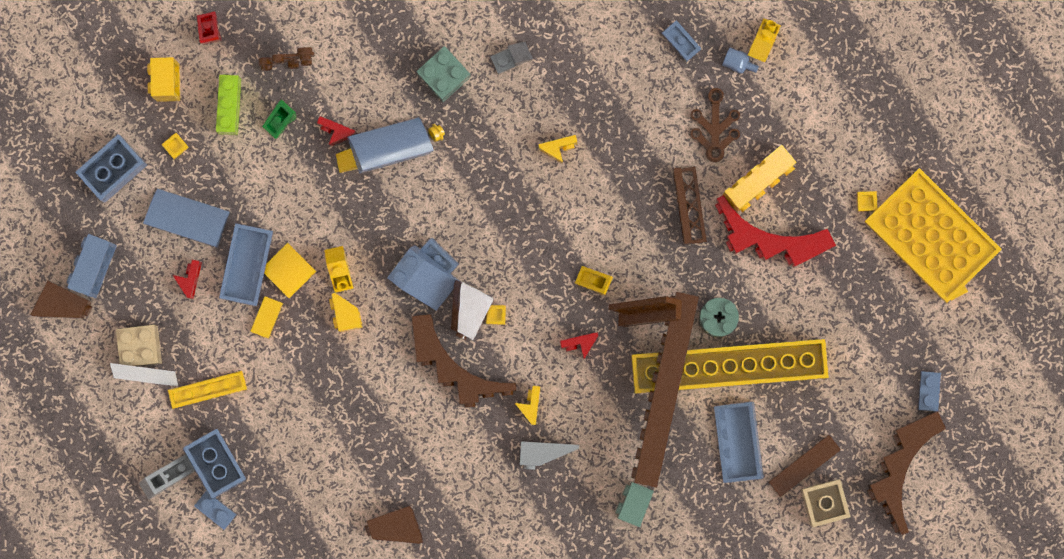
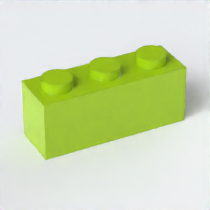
M219 75L216 132L220 135H238L241 78L238 75Z

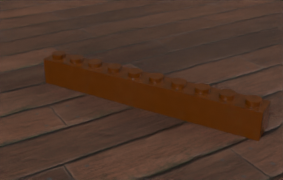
M675 292V296L671 295V298L682 301L681 320L668 321L664 324L668 328L666 334H662L660 344L664 346L662 353L658 352L656 364H659L658 372L654 371L652 383H655L654 391L650 390L648 402H651L649 410H645L643 421H647L645 429H641L639 440H643L641 448L637 447L635 459H638L637 467L633 466L631 474L634 483L657 488L699 300L698 296Z

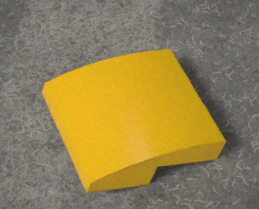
M287 243L266 263L264 274L290 298L317 271Z

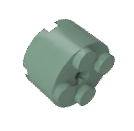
M725 298L711 299L702 307L699 313L701 328L712 337H724L730 334L736 328L739 321V314L735 304ZM718 313H721L720 315L724 317L720 323L714 318Z

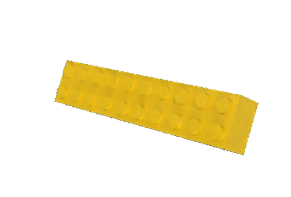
M825 339L687 350L679 390L829 378ZM658 353L631 355L634 394L649 393L650 390L654 391L655 383H652L654 371L658 372L659 364H656Z

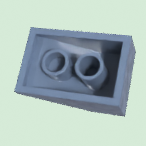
M416 245L409 248L387 277L400 289L436 311L453 291L455 280H458Z

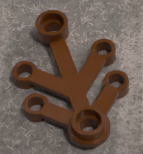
M311 47L298 48L297 53L275 54L272 57L259 58V67H261V71H270L274 65L288 62V69H298L299 61L297 59H300L301 66L312 65L311 57H314L315 53Z
M719 88L711 89L708 94V99L712 103L711 124L699 109H694L690 115L692 120L697 121L711 135L710 143L702 135V131L699 128H694L690 132L691 138L697 140L706 149V158L713 163L720 162L725 154L724 149L732 141L740 137L738 129H731L728 136L719 143V135L740 118V112L732 110L729 116L719 125V106L724 97L723 91ZM717 93L719 99L714 100L712 94ZM699 112L700 117L694 118L693 113ZM731 113H737L738 118L733 119L731 117ZM693 131H698L700 136L694 137ZM732 131L738 133L736 138L731 137ZM712 150H717L718 156H712Z

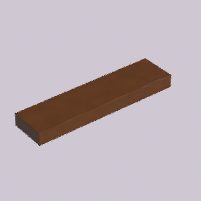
M827 435L768 483L779 497H782L841 449L832 437Z

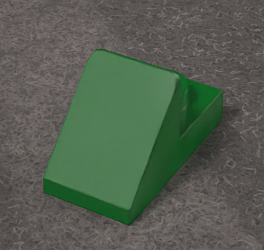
M280 100L262 127L277 139L288 124L296 119V112L283 100Z

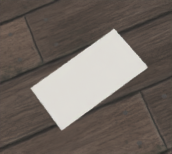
M110 363L113 377L116 379L178 386L174 371Z

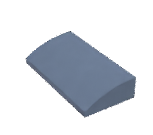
M420 118L347 137L359 174L425 156L434 151Z
M157 189L143 224L218 248L230 212Z
M235 223L219 299L257 306L273 231Z
M754 402L714 406L723 483L763 479Z

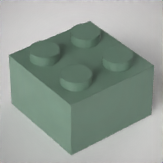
M445 46L416 71L417 75L442 102L447 100L471 78V74Z
M633 482L630 485L626 484L622 493L625 496L623 503H618L615 511L618 514L617 518L640 527L654 491Z

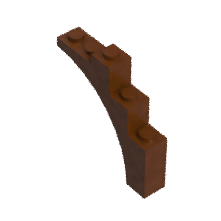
M432 315L412 316L416 362L421 363V366L433 365L432 361H436L438 384L442 383L443 387L454 386V382H457L460 405L464 404V408L476 407L475 403H479V395H482L483 398L494 397V393L509 396L513 395V391H517L516 383H499L484 380L461 368L449 357L442 347L434 329Z
M938 411L893 430L895 434L892 436L897 446H901V449L881 457L882 462L880 466L884 473H888V476L868 485L869 490H867L871 501L875 500L876 503L884 501L885 504L882 507L886 515L890 514L893 522H890L894 532H898L899 535L909 532L902 507V489L906 472L920 448L933 436L946 429Z

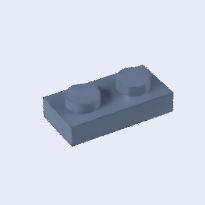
M677 20L662 32V35L686 62L702 49Z
M430 238L421 248L423 252L449 273H452L459 265L433 238Z
M921 371L918 410L938 411L941 373Z
M207 491L194 505V507L224 530L237 515L217 498L211 500Z

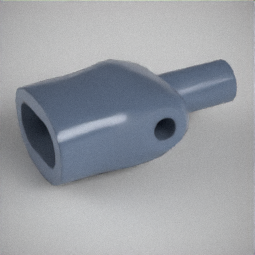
M729 47L722 66L730 68L739 74L744 73L746 69L756 73L759 68L758 65L749 62L750 56H748V53Z

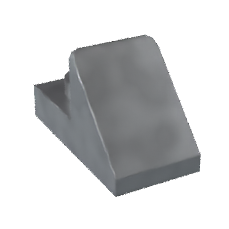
M526 42L507 46L508 49L490 56L498 75L533 59Z

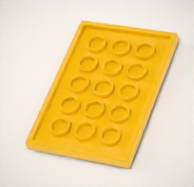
M920 168L865 220V223L946 304L1002 250Z

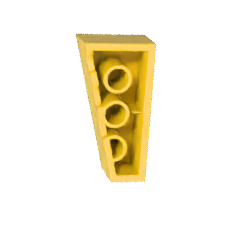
M781 145L761 161L760 164L751 169L746 176L741 177L731 188L729 187L722 195L725 196L730 206L736 212L741 210L743 213L751 206L749 203L754 198L756 200L760 199L766 194L764 190L768 186L773 188L780 182V176L783 174L787 176L795 170L793 166L797 162Z

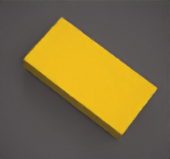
M265 296L250 332L269 339L283 303Z

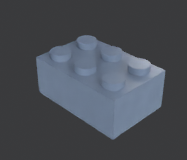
M118 134L75 173L100 201L106 203L147 166V163Z
M90 234L84 237L81 243V248L83 249L81 254L75 258V269L68 276L67 288L97 298L117 245Z
M218 429L183 448L185 455L211 500L246 481L244 474Z

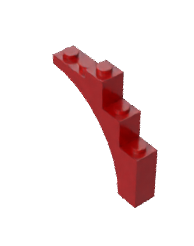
M724 195L716 199L717 204H715V208L719 215L723 214L725 218L723 223L727 231H732V234L726 237L728 241L725 244L730 252L733 251L734 254L756 245L755 252L758 258H763L766 261L785 251L784 258L787 264H792L794 268L836 246L828 229L804 236H780L767 233L742 219L730 206Z

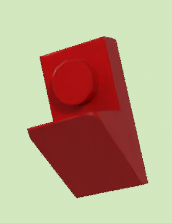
M216 12L197 15L200 44L205 45L222 41Z
M320 116L317 124L321 126L320 130L331 134V131L334 132L329 142L330 147L348 140L347 137L356 135L355 130Z
M192 260L191 263H188L186 269L188 278L173 275L185 296L189 299H194L202 262Z
M598 332L561 340V349L565 348L566 352L577 349V345H580L583 359H585L598 338Z

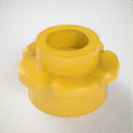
M432 124V127L428 129L429 135L434 142L443 140L445 132L440 125Z

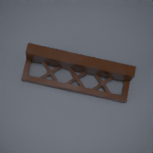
M696 167L673 168L684 245L707 242ZM692 171L693 180L688 185L683 182L682 173ZM688 189L696 195V199L692 204L686 200L685 193ZM691 208L695 209L699 215L695 223L688 216ZM694 226L701 231L702 239L692 240L691 230Z
M662 296L609 304L608 310L619 313L618 326L631 327L681 320L682 301Z

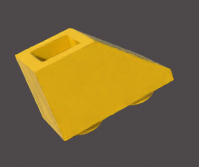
M763 18L748 56L766 62L781 25Z
M339 246L324 250L326 265L335 293L354 289L344 247Z
M332 293V298L329 299L331 310L335 309L336 317H333L335 329L338 328L339 332L363 328L360 310L338 294Z

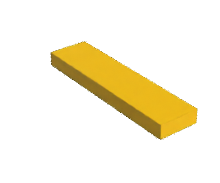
M243 371L170 389L168 394L172 409L247 390Z

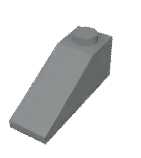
M521 442L520 465H524V469H535V466L543 465L579 449V445Z
M184 455L145 477L139 485L148 500L194 473L195 470L187 456Z

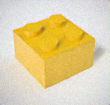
M174 57L150 58V63L147 65L148 75H151V82H148V94H151V97L157 102L180 101V64Z

